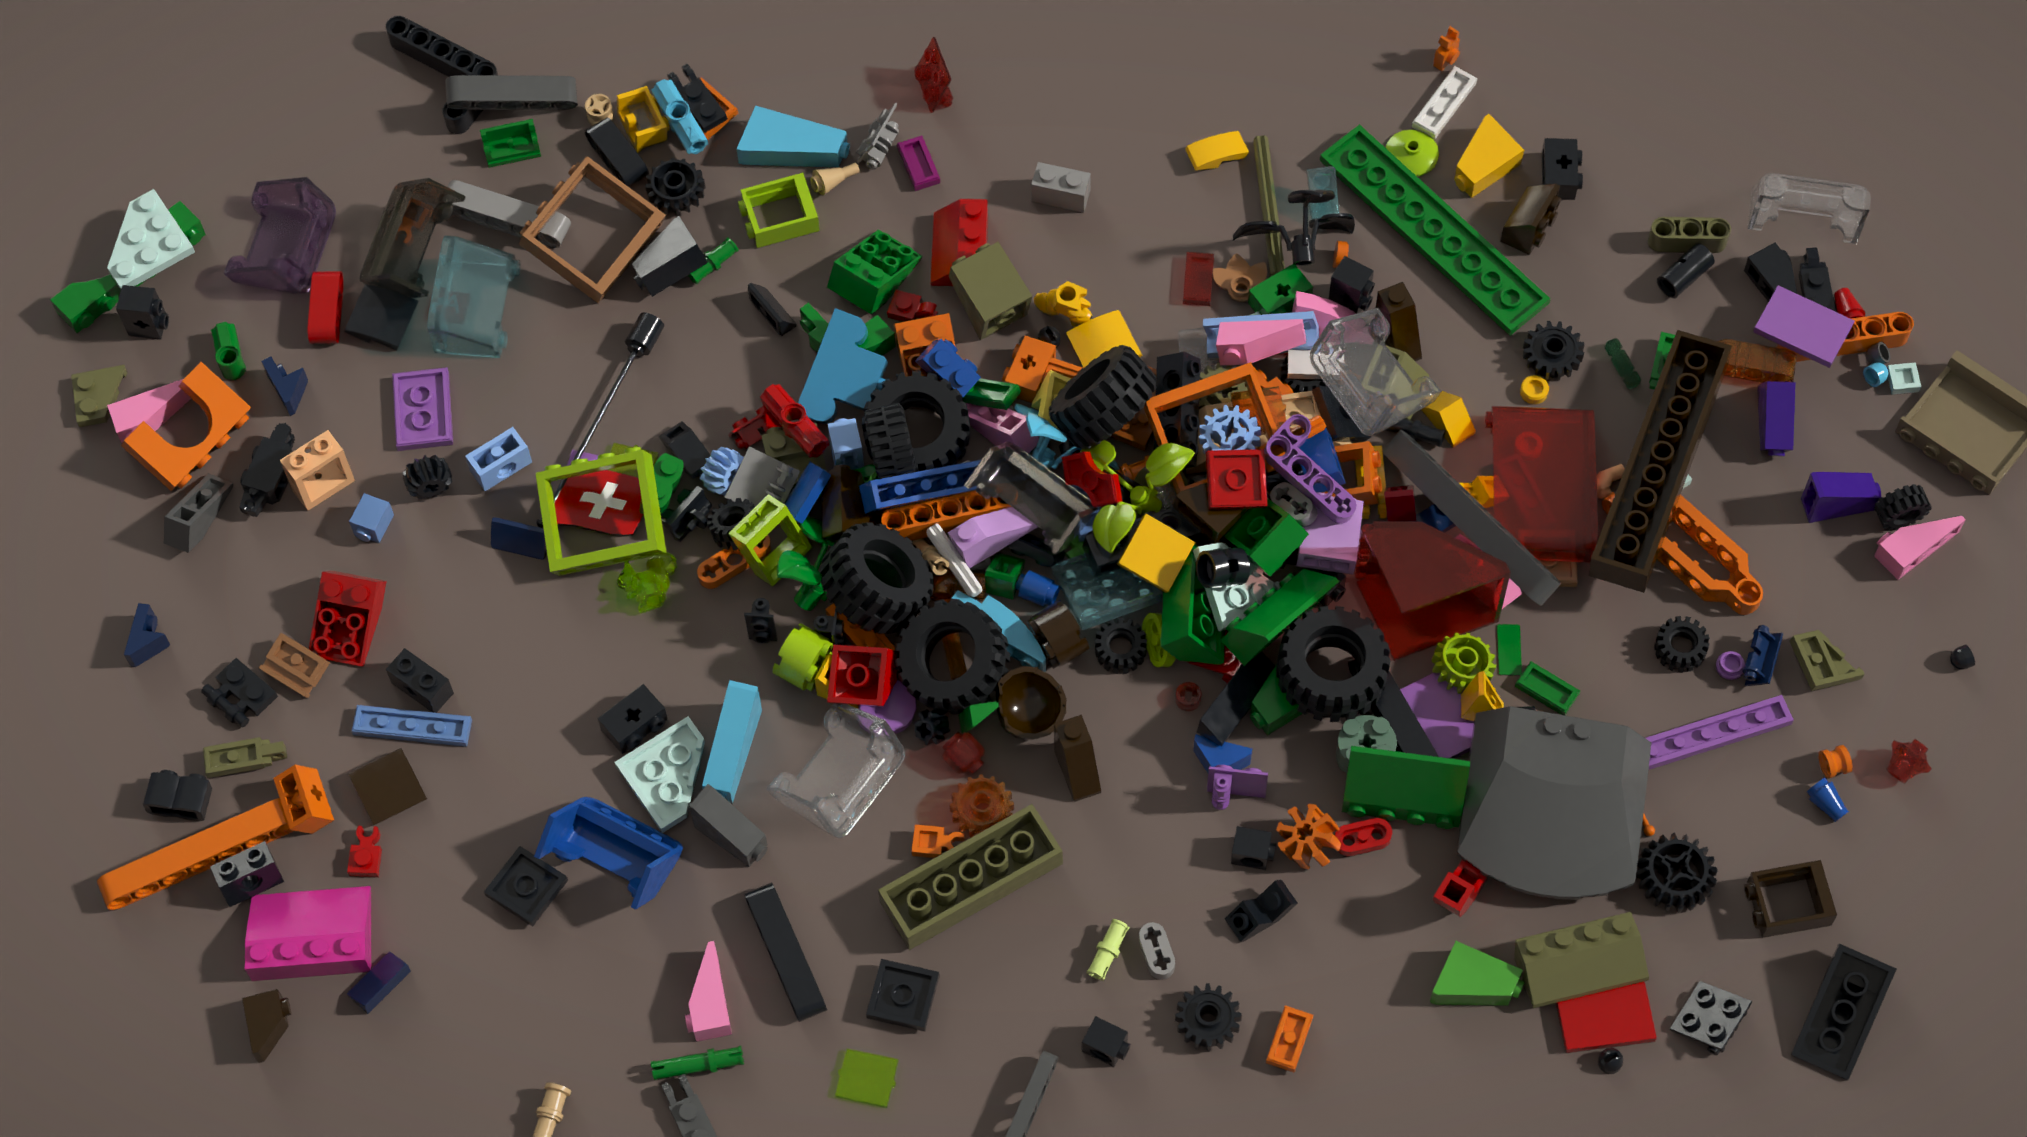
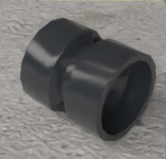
M1242 548L1202 551L1199 553L1196 561L1197 578L1204 588L1243 585L1247 582L1250 575L1249 558Z

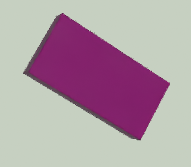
M922 135L897 143V149L915 191L940 184L939 174Z

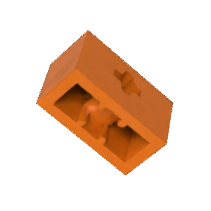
M1026 335L1021 345L1016 344L1012 354V360L1014 361L1011 367H1006L1002 382L1019 385L1021 393L1018 395V399L1030 403L1033 402L1042 385V379L1051 357L1056 359V345Z
M295 764L273 778L290 830L313 834L334 821L317 769Z

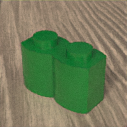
M667 453L662 454L654 466L661 514L669 507L671 495L679 486L684 466L683 460ZM641 498L640 508H639V509H640V513L644 514L643 505H642V498Z

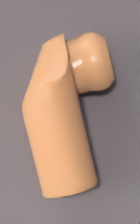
M1622 464L1602 470L1597 474L1593 483V490L1596 491L1598 498H1606L1612 493L1609 486H1611L1613 481L1622 478L1625 470Z

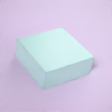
M1916 362L1888 365V382L1891 395L1920 391L1921 383Z

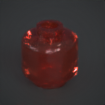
M958 731L942 746L945 750L942 754L943 760L958 775H963L967 771L973 775L984 764L981 758L985 754V749L969 732L961 734Z

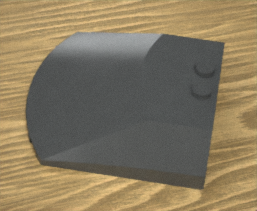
M1512 706L1476 713L1469 761H1471L1461 816L1457 855L1464 862L1467 860L1479 869V873L1485 877L1491 876L1505 883V886L1510 889L1539 897L1553 899H1580L1583 896L1594 895L1600 897L1608 895L1609 892L1621 888L1626 889L1634 885L1652 742L1628 726Z

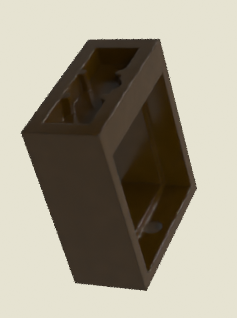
M1821 860L1751 872L1747 883L1744 885L1746 898L1748 901H1752L1754 908L1752 912L1754 926L1756 929L1760 928L1762 938L1832 926L1837 917ZM1806 879L1816 915L1770 923L1760 887Z

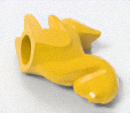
M1069 281L1058 288L1050 290L1048 294L1044 292L1037 293L1034 297V303L1041 312L1050 316L1058 315L1059 313L1070 318L1073 327L1088 322L1092 318V313L1088 309L1091 303L1082 298L1087 295V289Z

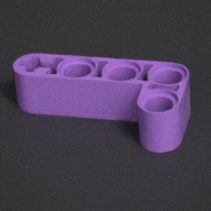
M1292 415L1268 440L1264 449L1265 460L1289 483L1309 498L1333 522L1339 524L1348 522L1356 510L1357 504L1355 499L1299 449L1310 434L1311 423L1303 415ZM1295 424L1300 425L1304 429V434L1296 436L1291 433L1289 427ZM1280 445L1285 450V454L1283 456H1275L1272 454L1270 447ZM1295 464L1303 465L1306 469V474L1302 476L1296 475L1292 471V466ZM1317 483L1324 484L1327 487L1328 493L1325 495L1317 494L1314 491L1313 485ZM1334 493L1336 495L1334 500L1332 499L1330 504H1328L1327 501H1329L1332 494ZM1345 504L1347 506L1346 511L1338 512V506Z

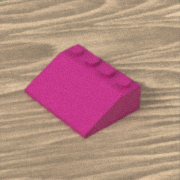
M370 886L261 894L251 898L245 938V971L252 981L362 973L371 970Z

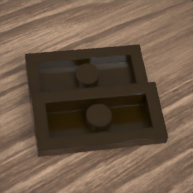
M402 748L348 773L373 825L427 800Z

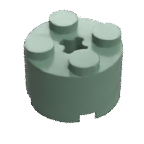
M1361 715L1355 719L1347 720L1343 724L1338 736L1336 748L1337 764L1342 771L1347 773L1351 746L1396 751V735L1387 719L1372 715Z

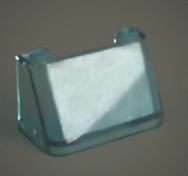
M445 235L443 237L428 314V333L435 353L500 358L502 348H506L508 339L507 332L503 331L501 324L509 281L512 282L514 277H518L520 274V261L516 260L514 254L457 236Z

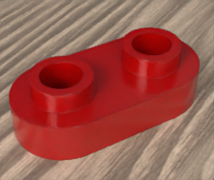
M1372 818L1339 827L1340 830L1335 832V837L1341 842L1340 849L1337 852L1344 856H1354L1383 849L1389 845L1392 838V827L1382 818ZM1379 833L1382 838L1374 839L1372 834ZM1346 839H1350L1353 841L1354 844L1351 846H1347L1343 843V841Z

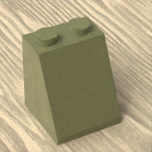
M999 242L992 245L989 243L984 244L975 251L974 255L968 258L962 256L952 263L949 278L980 340L1028 315L1032 294Z

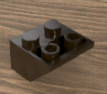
M1560 185L1528 186L1505 223L1500 242L1528 255L1531 254L1535 246L1539 248L1546 235L1544 230L1547 226L1552 227L1557 218L1558 212L1556 210L1561 202V198L1558 197Z

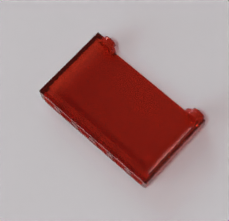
M1492 406L1491 412L1486 411L1485 428H1490V434L1493 435L1494 518L1537 560L1591 562L1598 542L1594 410Z

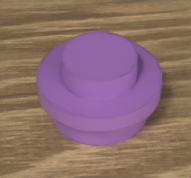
M1724 652L1717 658L1716 670L1721 677L1734 680L1743 674L1745 661L1737 652Z

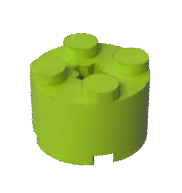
M800 623L798 624L799 630L794 628L778 653L782 659L780 665L774 663L772 672L802 690L808 689L812 692L816 687L815 677L827 654L832 655L833 643L831 639Z

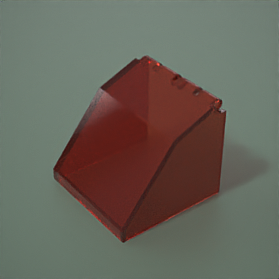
M1373 521V524H1364L1362 526L1354 577L1359 580L1356 584L1377 627L1385 635L1384 642H1387L1393 661L1438 645V643H1442L1445 636L1452 638L1457 632L1459 635H1465L1466 633L1499 622L1511 574L1506 562L1423 522Z

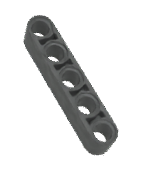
M457 75L445 79L447 107L451 109L568 110L578 106L576 79L571 76Z

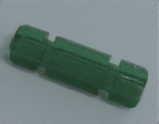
M1617 338L1606 342L1605 350L1609 356H1612L1611 360L1619 375L1625 378L1623 382L1626 387L1632 389L1639 386L1641 378L1638 372L1633 370L1635 367L1626 351L1621 349L1623 347Z

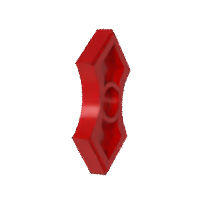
M1090 451L1062 457L1066 485H1076L1082 488L1090 497L1094 508L1117 504L1120 501L1123 502L1118 474H1107L1101 471L1095 465Z

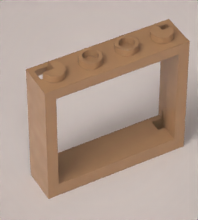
M587 156L581 164L577 162L568 172L570 177L565 183L561 180L552 192L554 197L550 202L545 200L536 211L538 215L533 222L528 220L525 223V226L519 232L522 235L519 245L595 302L599 303L660 228L666 215ZM584 177L588 178L646 222L597 284L535 239Z

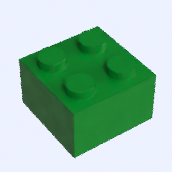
M1267 498L1266 508H1250L1226 533L1224 538L1234 548H1242L1251 563L1268 576H1271L1283 565V562L1291 553L1301 546L1303 540L1309 534L1288 512Z

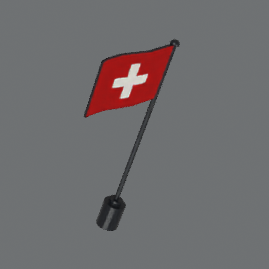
M642 312L638 316L625 340V344L631 354L573 460L581 458L636 356L649 355L664 328V323L658 317L646 312ZM609 470L562 479L553 495L557 524L561 526H575L607 535L633 536L644 514L640 513L639 509L641 502L639 478ZM542 517L536 521L537 526L543 528Z

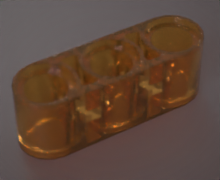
M1731 339L1718 341L1732 346L1729 364L1724 376L1760 383L1767 381H1794L1797 355L1792 351Z

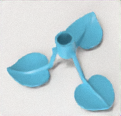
M1015 404L1014 409L1026 416L1030 436H1040L1037 446L1029 459L1032 476L1036 477L1037 475L1043 480L1051 467L1056 469L1059 463L1062 462V457L1071 455L1076 450H1082L1072 446L1055 460V453L1047 448L1050 439L1066 442V435L1052 426L1047 420L1038 416V410L1021 404ZM1115 460L1109 464L1115 470L1120 469Z

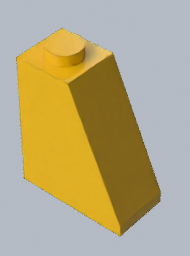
M1490 114L1484 117L1456 166L1455 183L1461 191H1465L1471 198L1522 163L1524 149Z

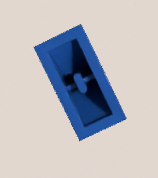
M1195 735L1193 751L1207 773H1209V766L1228 765L1233 769L1242 770L1250 765L1252 748L1225 742L1221 747L1204 736Z

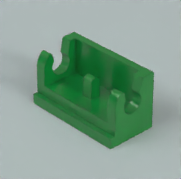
M533 119L480 130L489 168L541 157Z

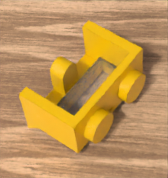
M647 86L617 95V114L637 153L644 147L666 141L667 131H670L666 116H661L659 112L660 106L654 96L651 95Z

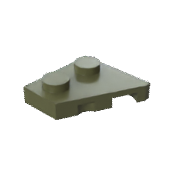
M125 365L71 375L76 420L79 428L108 421L110 412L107 405L117 400L119 395L118 387L122 378H126L127 375Z
M1819 630L1793 635L1789 640L1811 691L1861 680L1865 675L1860 667L1855 669L1844 659L1846 654L1838 647L1833 646L1829 639Z

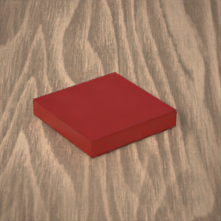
M1264 449L1210 450L1206 452L1209 509L1267 507Z

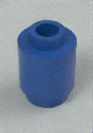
M1029 570L1026 575H1020L1016 584V590L1019 591V597L1045 607L1055 603L1060 591V585L1055 584V580Z

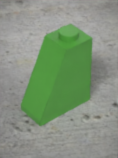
M1455 941L1432 992L1430 1002L1435 1005L1508 1006L1512 996L1518 999L1525 982L1520 980L1523 970Z

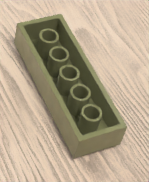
M1033 804L878 889L879 901L904 943L911 950L1062 865L1063 851Z

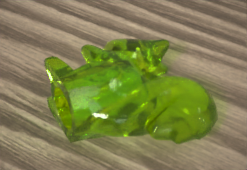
M666 552L667 554L648 557L646 562L647 570L638 573L629 562L624 563V569L618 577L617 585L620 589H625V592H629L626 595L627 599L635 598L637 602H641L638 606L640 613L663 606L670 586L669 576L673 575L678 567L677 559L673 554Z

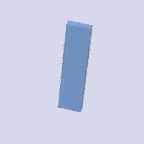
M357 705L352 734L356 736L467 747L472 718L471 716Z

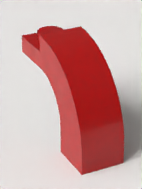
M1461 860L1453 874L1451 872L1447 873L1433 897V902L1461 917L1480 893L1487 881V877L1480 874V870L1467 860L1466 862Z

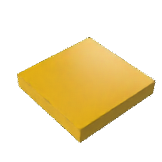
M1144 514L1117 565L1167 593L1195 542L1150 515Z

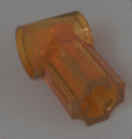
M943 566L948 570L943 575H936L931 570L933 575V594L930 597L931 600L943 599L946 602H950L957 590L967 595L950 568ZM973 573L982 586V592L973 599L985 600V574Z

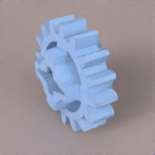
M1224 405L1223 412H1219L1216 408L1213 409V417L1206 415L1204 417L1206 425H1200L1199 427L1201 434L1199 435V443L1203 445L1204 454L1210 450H1255L1254 446H1260L1261 444L1259 437L1261 436V428L1257 426V418H1250V411L1248 409L1240 413L1238 405L1234 407L1233 411H1229L1227 405Z

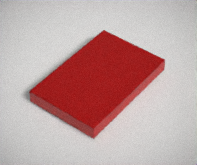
M1645 981L1556 1003L1566 1053L1655 1042L1657 1039Z

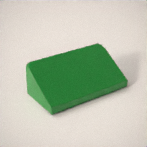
M995 701L973 704L964 709L958 715L961 735L970 731L999 707L998 703Z

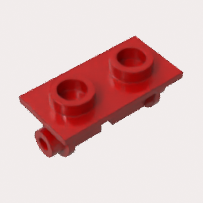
M764 405L755 411L756 417L749 421L744 417L732 425L734 430L728 436L731 437L736 434L737 439L734 441L739 449H747L762 439L758 431L759 428H762L765 434L772 427L782 428V425Z

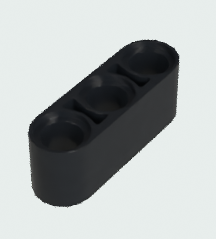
M609 117L584 131L588 142L613 175L629 187L649 175L647 166Z

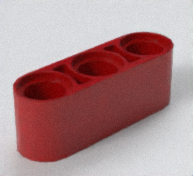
M316 271L312 273L307 329L310 344L339 343L344 290L342 271Z

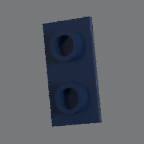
M1759 625L1753 631L1754 636L1751 648L1754 651L1749 652L1746 665L1742 671L1745 674V686L1770 684L1783 638V633L1771 634L1767 626Z

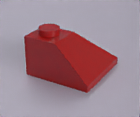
M833 645L827 702L884 707L897 681L898 670L895 669L894 660L899 658V654L895 653L892 649L882 647Z

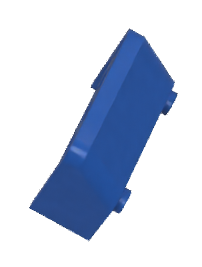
M582 797L549 815L534 857L540 859L551 852L555 853L558 859L566 862L584 857L629 881L627 888L631 892L632 897H634L631 908L636 910L656 897L679 860L683 846L677 840L597 799Z

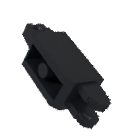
M279 423L275 430H273L270 438L263 437L260 445H257L253 450L252 462L249 468L245 469L242 473L240 483L244 493L239 508L244 514L257 517L266 503L273 505L280 502L289 483L280 460L292 453L295 437L294 434H291V427L286 423Z

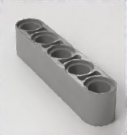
M457 180L449 182L439 202V207L449 215L518 237H522L519 232L523 229L525 223L528 220L533 222L538 216L536 211L539 208L537 205ZM556 212L535 239L543 245L559 248L571 225L570 219Z

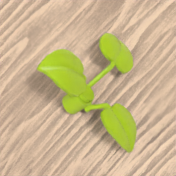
M1103 440L1096 446L1080 451H1090L1095 465L1101 471L1105 470L1109 474H1117L1107 466L1116 457L1115 448L1108 441ZM1166 443L1156 448L1146 462V468L1149 471L1145 476L1148 487L1137 486L1133 488L1119 476L1120 484L1130 492L1132 504L1120 501L1116 506L1106 505L1097 513L1093 521L1094 536L1106 551L1113 553L1116 545L1130 531L1135 522V511L1138 514H1144L1149 511L1157 513L1160 511L1162 501L1156 496L1158 491L1154 486L1159 487L1170 482L1188 464L1195 452L1192 449L1174 443Z

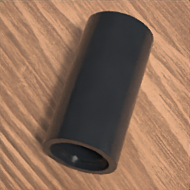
M1697 243L1692 246L1677 262H1674L1657 278V284L1661 291L1670 298H1677L1714 265L1715 260L1712 253L1702 244Z

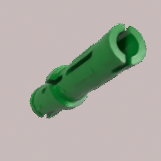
M738 1046L717 1051L711 1048L707 1049L706 1053L651 1061L653 1079L658 1080L707 1070L713 1073L718 1072L719 1068L744 1065L742 1047Z

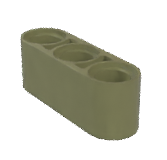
M1659 217L1651 225L1648 245L1657 252L1686 253L1692 246L1699 243L1708 248L1711 253H1719L1727 246L1731 226L1728 221L1722 218Z

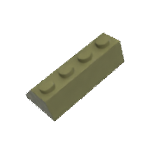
M1631 912L1519 938L1515 941L1514 960L1517 967L1523 970L1521 978L1525 982L1524 986L1533 1008L1649 980L1641 935Z

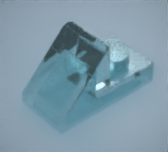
M1335 167L1308 169V190H1331L1335 193V197L1331 201L1309 203L1311 219L1321 218L1327 214L1339 213Z

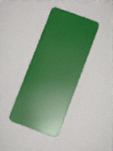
M1498 624L1499 674L1521 675L1520 625Z

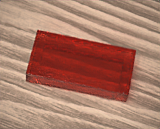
M1187 252L1183 304L1210 306L1214 254Z

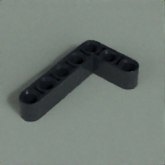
M403 16L391 17L386 23L388 38L394 49L448 77L457 75L498 76L495 64ZM447 102L442 108L446 127L453 134L465 133L483 111L451 109L447 107Z

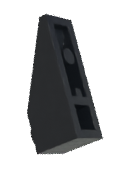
M1776 242L1748 257L1744 272L1768 302L1778 285L1797 294L1790 257L1785 250L1780 249Z

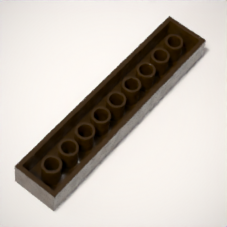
M1677 330L1593 552L1589 576L1642 593L1645 592L1728 367L1731 345Z

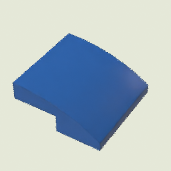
M809 461L785 502L794 519L800 523L805 521L831 477V474Z

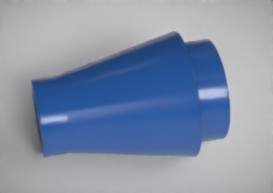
M1825 777L1806 791L1810 796L1809 800L1830 816L1834 822L1849 812L1833 782L1829 783Z

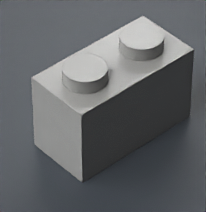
M1038 162L1031 183L1032 202L1084 213L1091 191V173Z

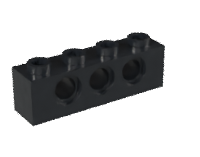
M1186 352L1157 357L1156 396L1199 381L1201 359ZM1200 398L1157 413L1168 443L1178 444L1195 452L1183 469L1197 467ZM1155 436L1153 451L1159 447L1155 439Z

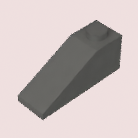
M208 473L164 517L163 543L189 553L205 536L232 490L233 482Z

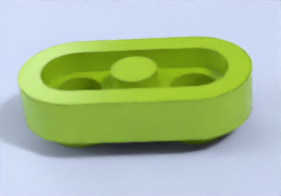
M1149 613L1143 620L1142 631L1144 630L1146 634L1147 650L1151 663L1155 667L1168 668L1173 665L1176 658L1161 647L1162 613Z

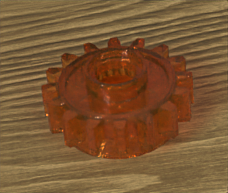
M980 774L977 779L968 777L966 784H958L959 792H952L951 795L953 803L950 804V812L954 813L952 821L953 823H959L960 832L968 829L970 838L975 833H981L1011 816L1012 813L1010 811L1014 810V802L1010 801L1012 799V792L1005 791V783L1001 782L998 784L995 782L994 776H991L990 779L984 778L983 774ZM980 803H985L989 807L980 810L977 809L975 806Z

